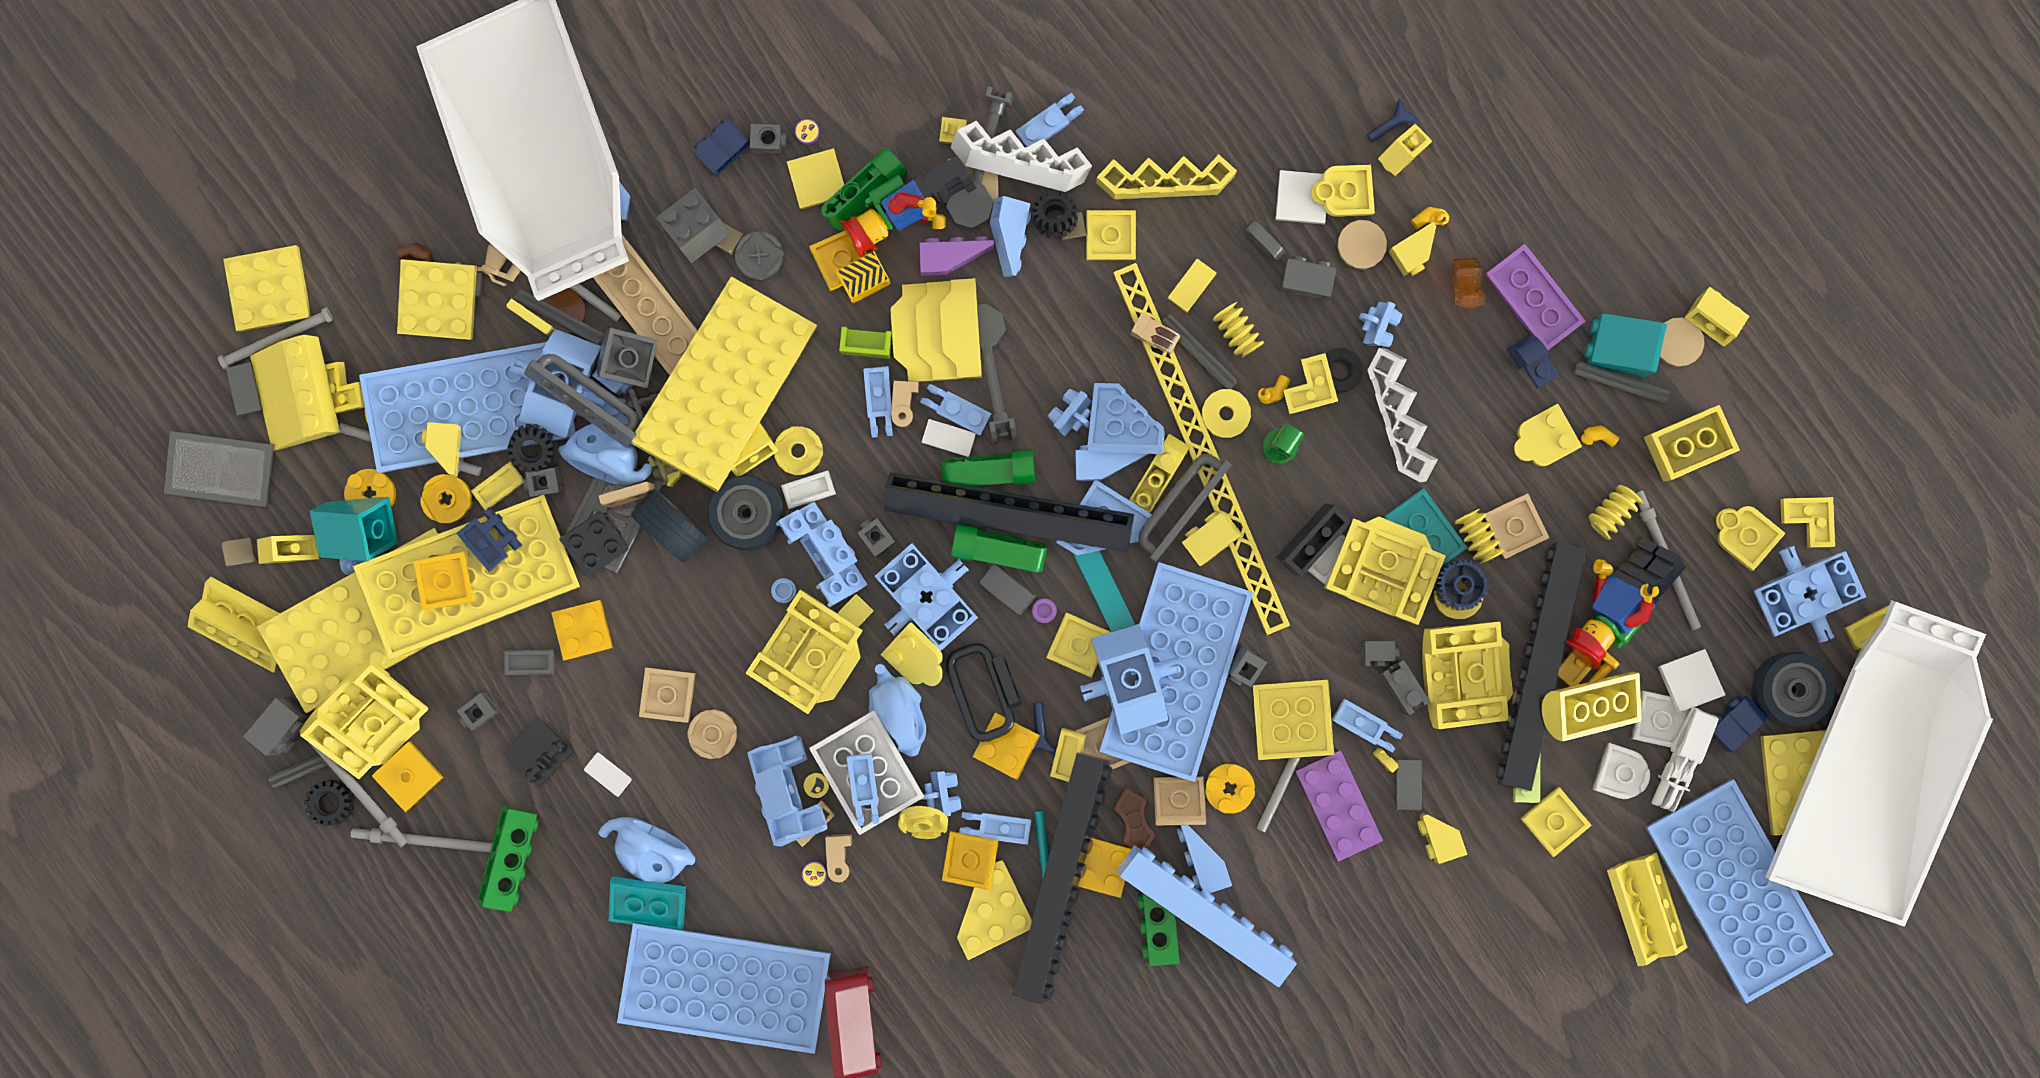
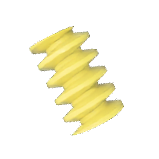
M1236 303L1216 314L1213 321H1222L1218 329H1227L1223 337L1225 339L1233 338L1229 343V347L1238 346L1234 351V355L1243 354L1242 357L1263 345L1264 341L1255 342L1259 333L1250 334V330L1254 325L1244 324L1249 317H1240L1239 314L1243 308L1235 309Z
M1618 485L1616 492L1609 494L1610 500L1605 499L1602 501L1603 507L1598 506L1595 510L1597 514L1592 513L1589 515L1591 526L1607 540L1611 539L1608 531L1618 532L1615 527L1616 523L1621 526L1625 525L1621 519L1622 516L1628 519L1631 518L1628 512L1629 509L1635 512L1638 511L1635 502L1643 504L1635 492L1623 485Z
M1477 509L1457 519L1455 524H1464L1459 532L1468 533L1464 542H1473L1468 548L1469 551L1477 550V553L1472 557L1473 560L1481 559V563H1484L1502 554L1504 550L1503 548L1495 549L1500 542L1498 539H1490L1495 534V531H1486L1491 523L1482 522L1486 517V513H1477L1479 510Z

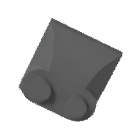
M608 328L602 341L597 364V377L647 388L658 340Z

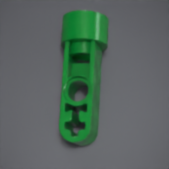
M884 147L866 166L824 203L821 210L822 215L835 230H844L840 220L847 221L852 216L858 217L867 210L865 200L869 197V192L898 174L902 179L908 173L907 169L888 148Z
M1284 423L1280 428L1272 430L1264 437L1261 446L1264 457L1273 464H1284L1290 461L1296 455L1298 444L1304 434L1295 427Z
M1033 449L1013 450L1009 454L950 458L940 462L942 481L968 486L1035 483Z
M957 523L951 557L967 561L973 559L1032 572L1043 571L1048 547L1040 542L978 530V527Z

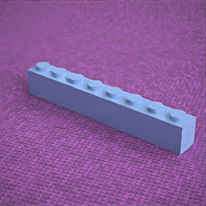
M1134 845L1117 868L1121 878L1277 987L1281 986L1297 964L1292 957L1294 953L1283 944L1278 947L1273 943L1274 939L1264 931L1258 933L1253 929L1254 925L1244 917L1239 919L1234 916V910L1228 905L1222 903L1220 906L1214 902L1215 897L1208 891L1203 889L1200 892L1194 887L1195 883L1188 877L1183 875L1180 878L1174 873L1176 870L1165 861L1160 864L1154 859L1156 856L1147 848L1143 847L1141 850Z

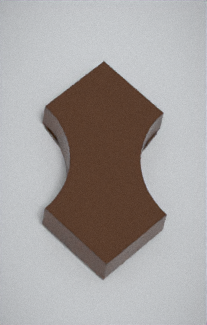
M1125 787L1113 807L1121 815L1125 823V837L1122 843L1130 848H1133L1135 845L1141 850L1143 847L1148 849L1156 833L1149 828L1145 821L1144 808L1147 799Z

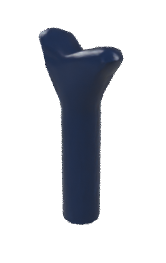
M1399 99L1395 115L1369 132L1367 137L1371 142H1374L1399 124H1419V120L1411 113L1405 111L1404 103Z
M1043 702L1033 703L1035 730L1040 735L1033 751L1040 748L1050 753H1056L1057 749L1051 745L1046 737Z

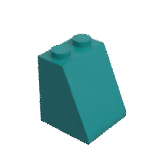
M1603 313L1597 316L1596 319H1593L1591 323L1590 333L1593 335L1591 343L1588 342L1585 348L1584 357H1587L1586 363L1641 378L1654 374L1657 371L1667 324Z
M389 497L325 502L310 511L319 557L368 562L398 544Z

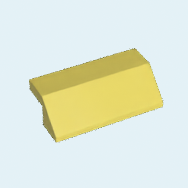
M210 577L205 582L202 599L190 610L187 627L273 673L279 667L257 626L280 613Z
M1657 852L1619 863L1607 870L1638 966L1648 965L1659 957L1677 955L1688 948Z

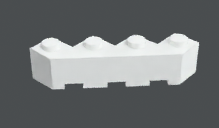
M977 121L958 129L951 145V149L958 155L965 166L1063 192L1084 183L1092 167L1078 148L1058 157L1045 139L1025 148L1011 130L991 139Z
M1379 348L1368 368V373L1376 392L1375 396L1380 412L1385 421L1387 435L1391 447H1393L1398 470L1419 482H1425L1438 459L1416 448L1427 425L1406 415L1417 392L1396 382L1407 359L1386 348Z

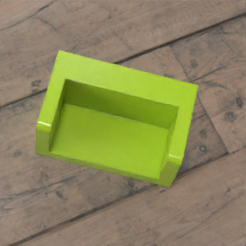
M842 327L839 350L842 355L891 359V331L882 333L850 330L847 327Z

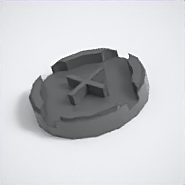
M757 231L748 233L739 240L735 248L737 267L743 275L752 280L762 281L772 278L783 265L784 252L782 245L775 236L768 232Z

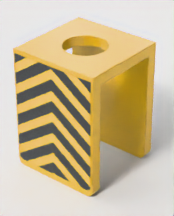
M874 251L836 272L852 303H856L891 284Z

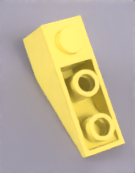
M1168 434L1164 441L1163 454L1155 456L1129 501L1151 513L1190 446Z

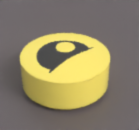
M813 773L805 779L804 790L810 797L820 798L828 792L829 782L825 775Z

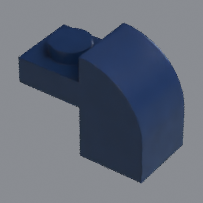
M1533 334L1507 349L1519 370L1525 369L1536 389L1560 375L1547 355L1549 351Z

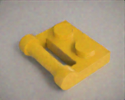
M1571 651L1561 662L1558 677L1569 687L1579 685L1580 681L1592 668L1582 663ZM1606 652V657L1603 659L1604 664L1588 682L1604 679L1612 669L1615 670L1619 666L1618 661Z

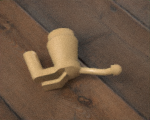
M492 244L488 245L485 265L477 267V271H483L489 275L492 282L505 287L507 284L496 280L494 275L513 282L521 270L513 264L507 274L501 272L500 269L507 258Z

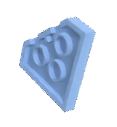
M1094 383L1087 445L1088 452L1163 454L1164 427L1148 415V411L1135 399L1133 400L1120 384Z
M1097 480L1093 482L1080 505L1134 514L1130 543L1139 541V532L1152 515ZM1059 540L1056 542L1077 556L1105 549Z

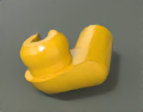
M1427 207L1414 217L1411 223L1417 230L1426 223L1434 222L1437 225H1445L1449 221V214L1440 208Z
M1280 375L1274 387L1261 388L1259 390V400L1264 404H1271L1282 400L1284 397L1283 390L1288 388L1291 379Z
M1601 425L1587 428L1581 436L1582 442L1586 445H1592L1593 441L1602 440L1611 447H1614L1620 438Z

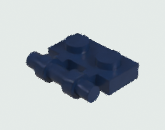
M489 507L483 512V515L488 519L487 522L482 525L475 518L456 534L488 572H491L509 557L503 550L504 547L510 545L514 551H517L522 547V544L517 539L518 535L514 530L510 531L503 523V517L499 513L496 514ZM492 528H495L503 537L498 542L488 532Z

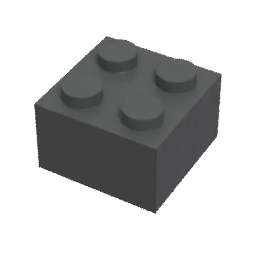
M696 188L656 217L691 263L731 234Z
M292 697L275 698L243 737L265 756L286 754L295 745L293 740L300 733V729L311 713H305L302 706Z

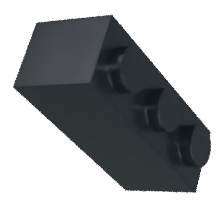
M1325 503L1276 558L1292 574L1303 577L1350 525L1351 521L1335 505Z

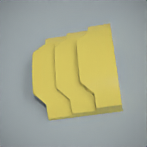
M975 278L902 285V297L891 307L894 358L907 369L908 382L982 378Z
M1376 517L1365 523L1352 519L1324 588L1383 613L1419 625L1446 555L1433 551L1424 534L1382 517Z
M799 590L786 610L788 611L763 651L758 653L746 674L809 714L816 703L833 700L861 658L857 640L863 630L805 591Z
M1497 621L1424 629L1422 648L1423 680L1425 694L1430 700L1427 706L1433 728L1445 729L1508 721L1507 702L1513 695L1510 672L1509 643L1502 638L1501 623Z
M369 659L351 672L320 703L300 729V736L356 778L360 779L372 766L385 764L420 729L419 718L428 710V707L391 678L387 671Z

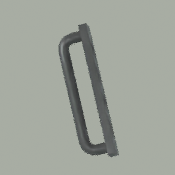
M555 354L543 355L537 362L532 360L524 372L525 376L626 448L630 445L636 436L634 431L638 426L637 413L631 407ZM548 364L558 367L625 415L629 420L628 424L625 426L545 369Z
M1204 454L1196 458L1143 525L1138 539L1140 545L1151 554L1150 559L1156 563L1232 464L1228 460L1223 463L1210 454ZM1209 464L1217 470L1216 474L1159 547H1157L1148 539L1149 534L1201 467Z

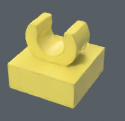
M942 117L939 142L952 145L957 130L966 126L967 120Z

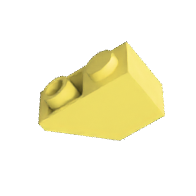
M1425 813L1419 814L1421 821H1418L1417 824L1421 835H1426L1428 845H1425L1430 860L1434 859V862L1440 864L1467 855L1459 830Z

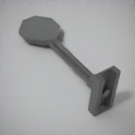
M988 86L985 96L991 103L988 110L990 115L985 132L992 139L995 135L999 117L1003 115L1004 107H1012L1014 97L1008 91L1006 97L1005 94L1000 92L995 94L993 87ZM974 169L972 181L976 189L968 193L964 188L950 197L946 207L956 224L974 228L990 218L994 202L985 186L981 184L984 175L983 170Z
M988 304L977 305L980 350L983 352L995 413L993 415L994 422H989L993 445L998 444V436H1007L1008 434H1011L1012 441L1017 440L1014 418L1008 419V414L1004 412L992 348L997 345L1006 332L1003 314Z

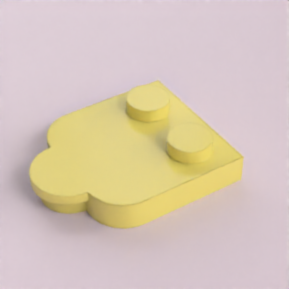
M1371 165L1330 167L1323 173L1322 180L1317 181L1312 186V199L1317 204L1324 205L1325 211L1334 217L1373 215L1375 212Z
M1556 404L1519 426L1517 431L1519 439L1514 445V452L1520 460H1531L1535 465L1542 467L1581 448L1582 445L1559 404Z
M1750 506L1742 507L1738 511L1730 508L1724 509L1716 517V525L1720 530L1717 537L1719 545L1751 572L1754 571L1785 535L1784 531L1758 510Z
M911 622L881 654L885 660L912 684H921L923 682L926 685L935 686L942 680L943 671L939 665L943 658L941 651Z

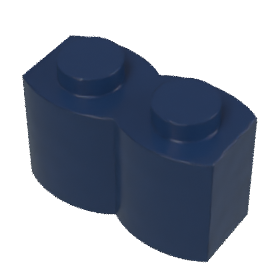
M730 119L726 122L720 121L713 128L712 131L714 133L706 139L704 137L700 139L694 146L696 149L693 152L695 157L715 177L722 173L750 146V140Z
M1748 696L1734 697L1727 703L1728 709L1724 714L1718 713L1715 715L1719 720L1713 733V738L1727 752L1736 750L1768 718Z

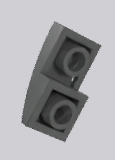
M993 564L979 582L1019 615L1023 614L1036 597L1023 584L1012 578L997 564Z

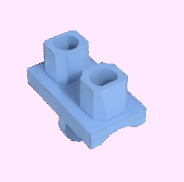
M1378 302L1376 308L1370 307L1368 314L1360 313L1359 319L1364 322L1362 330L1366 331L1362 343L1368 346H1391L1393 335L1386 332L1387 325L1397 326L1402 317V314L1394 309L1396 304Z
M1068 389L1063 396V401L1069 405L1065 412L1055 407L1048 415L1049 419L1054 423V427L1065 437L1071 429L1077 432L1082 425L1086 428L1090 427V422L1087 418L1091 414L1088 408L1092 404V401L1084 392L1080 391L1078 393Z
M944 771L930 772L931 783L924 784L926 793L923 794L924 798L920 800L927 799L928 807L938 809L946 816H951L952 812L961 809L959 796L948 797L947 788L957 786L956 773H945Z

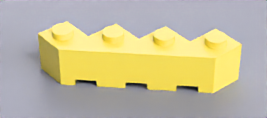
M1219 154L1203 172L1183 156L1167 174L1150 158L1133 175L1113 159L1098 175L1096 184L1113 199L1218 195L1234 178L1237 170Z

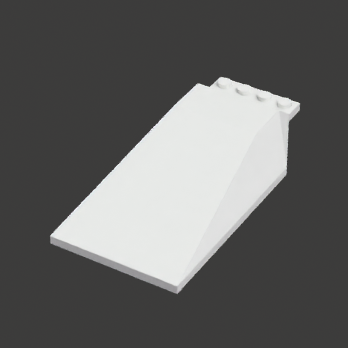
M518 0L416 46L478 232L528 276L534 297L538 301L628 262L629 259L621 238L619 175L556 0Z
M1891 600L1882 624L1863 643L1766 874L1768 880L1905 927L1993 720L1990 717L1976 659L1986 634Z

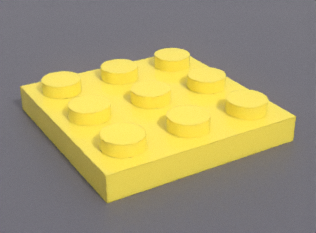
M294 245L223 259L237 332L301 321L311 317L298 246Z
M401 259L397 334L472 340L477 266Z
M1328 680L1253 685L1258 760L1334 755Z

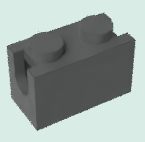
M1293 256L1292 259L1288 258L1285 262L1280 291L1329 300L1332 295L1337 268L1331 267V263L1325 261H1317L1315 264L1307 262L1306 258L1300 256Z
M1404 660L1396 661L1379 672L1382 680L1405 715L1410 716L1417 708L1430 703V700Z

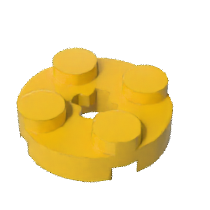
M364 469L348 478L344 491L345 500L366 499L368 497L364 496V493L371 487L373 491H376V496H372V498L389 497L391 507L395 503V485L384 473H377L375 469Z
M445 474L437 475L431 478L423 488L421 507L424 513L434 521L443 524L458 522L472 508L473 502L470 488L458 477ZM443 493L452 495L450 505L446 503L441 504L440 501L443 499Z
M1222 764L1209 773L1205 785V795L1215 809L1223 813H1238L1248 807L1254 798L1255 784L1252 776L1246 769L1236 764ZM1228 781L1230 784H1236L1233 795L1223 792L1226 788L1225 783Z

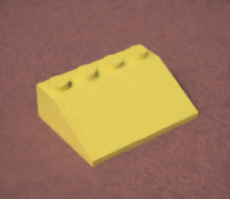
M300 335L280 341L250 356L270 444H274V451L340 433L318 337Z

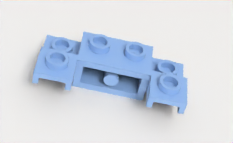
M815 502L800 510H796L776 523L777 527L780 526L789 539L787 541L788 544L800 539V542L825 579L816 588L821 589L829 602L827 604L829 607L868 585L855 566L857 559L855 558L854 550L843 539L839 527L834 525L832 520L826 521Z
M794 736L787 740L761 746L747 752L756 782L755 790L761 799L763 806L761 809L762 814L767 820L773 845L781 847L799 838H809L828 829L821 805H814L804 810L791 769V767L808 760L800 736Z

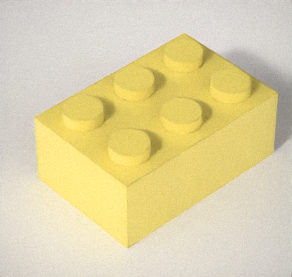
M1720 405L1709 408L1644 437L1663 482L1673 480L1740 451Z

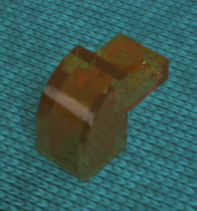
M1477 258L1453 259L1452 293L1455 305L1468 309L1485 306L1486 296L1481 288L1482 267Z

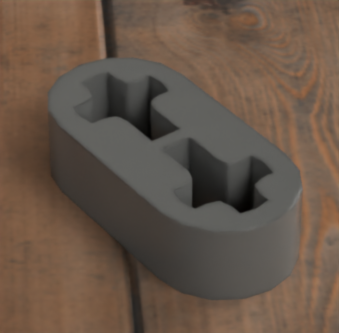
M1252 220L1244 228L1246 234L1273 261L1277 262L1285 254L1281 245L1255 220Z

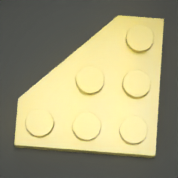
M1003 859L995 862L991 890L974 887L957 936L968 960L1030 930L1032 919Z

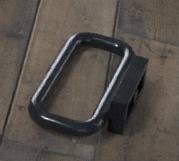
M980 643L969 644L950 653L945 664L946 672L970 736L979 742H989L1009 733L1014 727L1015 722L1012 707L1015 708L1022 705V701L1006 658L1002 655L993 658L989 648ZM973 653H980L982 655L1005 716V723L1002 726L988 732H980L978 730L955 668V663L958 659Z

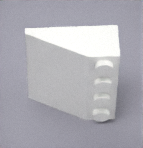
M875 711L868 713L809 748L859 835L878 824H874L872 821L870 804L861 806L862 813L864 814V826H858L856 809L853 807L847 756L872 753L878 795L879 823L924 798L922 791Z

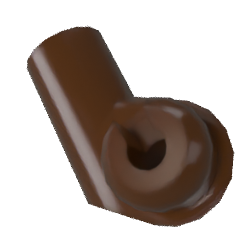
M419 243L396 248L400 260L415 257L420 261H433L430 249Z

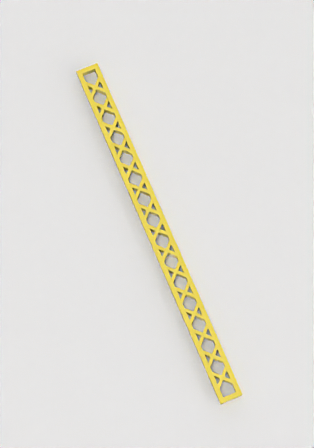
M1134 263L1113 272L1134 325L1138 320L1137 314L1141 315L1142 312L1162 324L1137 264ZM1133 271L1137 279L1134 287L1123 284L1121 276ZM1134 294L1145 298L1146 304L1143 310L1133 307L1132 299ZM1142 341L1182 438L1190 446L1188 452L1192 461L1194 462L1202 452L1219 459L1174 351L1168 354L1169 359L1165 357L1166 352H1163L1162 355L1152 352L1151 346ZM1163 361L1174 366L1175 371L1172 378L1161 373L1160 369ZM1173 384L1183 388L1184 395L1181 400L1171 397L1170 390ZM1182 407L1193 411L1194 416L1191 423L1181 420L1179 414ZM1192 429L1201 432L1204 437L1200 446L1192 443L1189 439ZM1202 466L1198 471L1204 488L1208 484L1211 475H1215L1217 472L1212 466L1210 468ZM1225 473L1221 478L1223 483L1220 491L1213 489L1207 497L1213 511H1217L1218 514L1223 512L1218 507L1221 497L1231 500L1232 507L1227 515L1231 520L1241 524L1242 529L1240 532L1242 536L1237 539L1235 545L1234 543L1230 544L1229 548L1247 590L1253 592L1252 603L1266 635L1290 626ZM1241 542L1249 545L1252 550L1248 559L1239 556L1237 552ZM1250 565L1259 568L1261 571L1258 582L1249 579L1247 576ZM1260 588L1270 592L1271 597L1267 605L1259 602L1256 597ZM1269 611L1278 613L1282 623L1270 628L1266 620Z

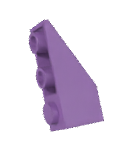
M955 237L950 238V242H940L938 238L925 239L924 243H920L921 276L947 275L994 249V240H989V237H975L974 241H964V238Z

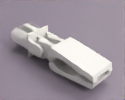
M1691 708L1671 747V752H1673L1671 759L1666 764L1662 775H1658L1661 781L1651 801L1653 805L1668 809L1671 812L1676 811L1684 791H1690L1688 786L1693 777L1697 764H1701L1719 720L1717 716L1708 714L1698 708Z

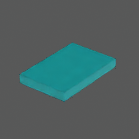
M1424 488L1383 517L1398 525L1424 534L1433 551L1446 555L1442 566L1467 549L1465 543Z
M612 876L610 880L608 921L631 925L638 923L683 930L686 887Z

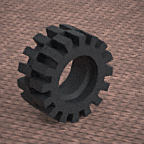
M1056 190L1055 195H1052V191H1048V196L1040 195V200L1036 199L1035 205L1032 207L1035 228L1039 229L1041 235L1046 233L1048 238L1051 237V234H1054V238H1059L1058 234L1061 233L1065 237L1067 236L1066 231L1068 230L1071 233L1073 226L1076 227L1077 225L1076 203L1072 196L1068 198V193L1066 192L1061 195L1060 191ZM1052 210L1064 212V215L1057 219L1046 217V214Z
M526 424L525 428L522 425L517 431L513 432L507 447L509 460L513 459L512 464L514 466L520 465L519 469L522 471L523 468H527V472H532V469H535V472L540 471L541 467L543 469L547 467L548 462L550 463L555 449V442L552 441L553 436L551 433H546L547 429H539L540 425L535 424V427H531V424ZM527 440H534L540 445L541 451L535 456H529L523 452L522 443Z
M337 780L319 782L317 785L310 788L311 791L306 794L308 799L304 800V805H307L308 808L305 809V812L310 813V820H315V823L318 825L330 826L345 821V818L351 815L349 812L354 809L352 805L354 797L351 798L350 796L351 790H347V786ZM327 793L335 795L338 799V807L332 813L324 811L321 807V799Z

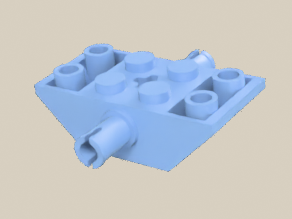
M555 329L543 348L540 358L546 354H555L590 378L599 357L601 346ZM515 357L512 363L521 368L511 365L510 373L528 378L524 375V372L529 363ZM548 364L545 369L559 379L563 377L566 384L594 404L600 405L603 408L606 406L604 400L598 398L597 395L555 365ZM530 379L519 421L531 424L533 427H535V424L540 425L539 429L545 428L547 432L567 439L577 412Z
M911 543L875 575L878 581L901 606V610L884 624L890 629L897 623L890 630L894 636L910 621H915L941 651L978 618L952 589L954 587L952 584L969 571L965 565L956 571L963 564L960 559H957L945 572L938 573ZM923 591L926 593L931 591L933 593L931 596L933 601L931 603L921 602V593Z
M1794 545L1785 548V550H1780L1779 554L1788 572L1754 590L1773 636H1778L1805 623H1811L1819 643L1828 641V638H1834L1835 636L1825 618L1827 614L1866 597L1847 552L1844 551L1802 566ZM1806 590L1808 592V598H1804L1803 595L1806 593Z
M1139 624L1092 638L1091 641L1102 677L1100 681L1080 686L1081 692L1092 690V692L1082 695L1084 701L1105 694L1107 697L1109 696L1120 735L1168 720L1159 678L1181 672L1179 665L1172 668L1168 667L1178 663L1177 658L1173 657L1158 663L1152 662ZM1127 672L1137 677V680L1133 681V686L1124 682Z

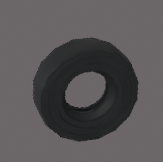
M1335 348L1326 353L1330 372L1332 364L1336 361H1344L1350 368V373L1345 379H1337L1331 373L1335 391L1346 392L1353 389L1360 382L1363 374L1360 358L1353 351L1346 348Z

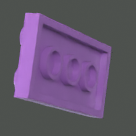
M1526 244L1522 245L1485 274V277L1528 332L1535 335L1547 350L1585 322L1581 314Z
M1341 750L1334 752V755H1327L1295 770L1338 862L1383 841Z

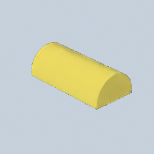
M1628 672L1547 693L1542 702V716L1547 730L1557 740L1566 741L1642 721L1639 673Z

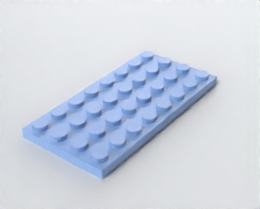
M547 342L359 375L377 473L438 463L427 450L426 444L422 443V432L424 428L427 429L428 422L456 424L461 427L459 459L507 450L513 432L517 431L522 425L524 428L526 427V424L520 422L519 418L525 394L530 384V379L510 373V367L513 365L521 368L512 363L515 357L528 363L532 360L537 362ZM574 421L570 428L567 439H570V437L576 432ZM552 434V441L565 440L563 437ZM527 440L522 443V447L537 445L538 443L534 440Z
M1158 562L1139 626L1147 643L1152 662L1158 663L1176 657L1178 663L1168 667L1172 668L1179 665L1181 672L1159 678L1168 720L1120 735L1112 709L1099 752L1195 782L1253 592ZM1127 672L1124 682L1133 686V681L1137 680V677Z
M1734 779L1722 783L1676 809L1675 812H1671L1645 827L1744 1003L1747 1004L1833 955L1797 890L1766 878L1775 851Z
M633 923L617 1023L815 1054L825 994V979L828 975L831 953Z

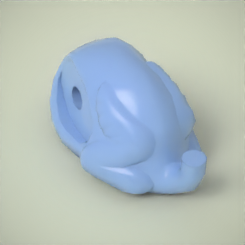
M594 424L579 429L570 437L565 445L558 448L562 458L574 468L596 479L620 487L644 481L654 469L651 465L645 463L641 470L635 471L638 464V454L635 445L630 443L626 448Z
M878 664L875 667L877 685L869 690V713L872 711L876 712L898 752L914 757L918 755L926 736V724L920 709L921 695L905 677L895 678L884 665Z
M620 817L609 820L598 832L604 838H607L613 830L618 832L614 846L617 859L625 870L642 881L668 882L674 879L686 865H693L695 863L694 855L681 840L638 818Z

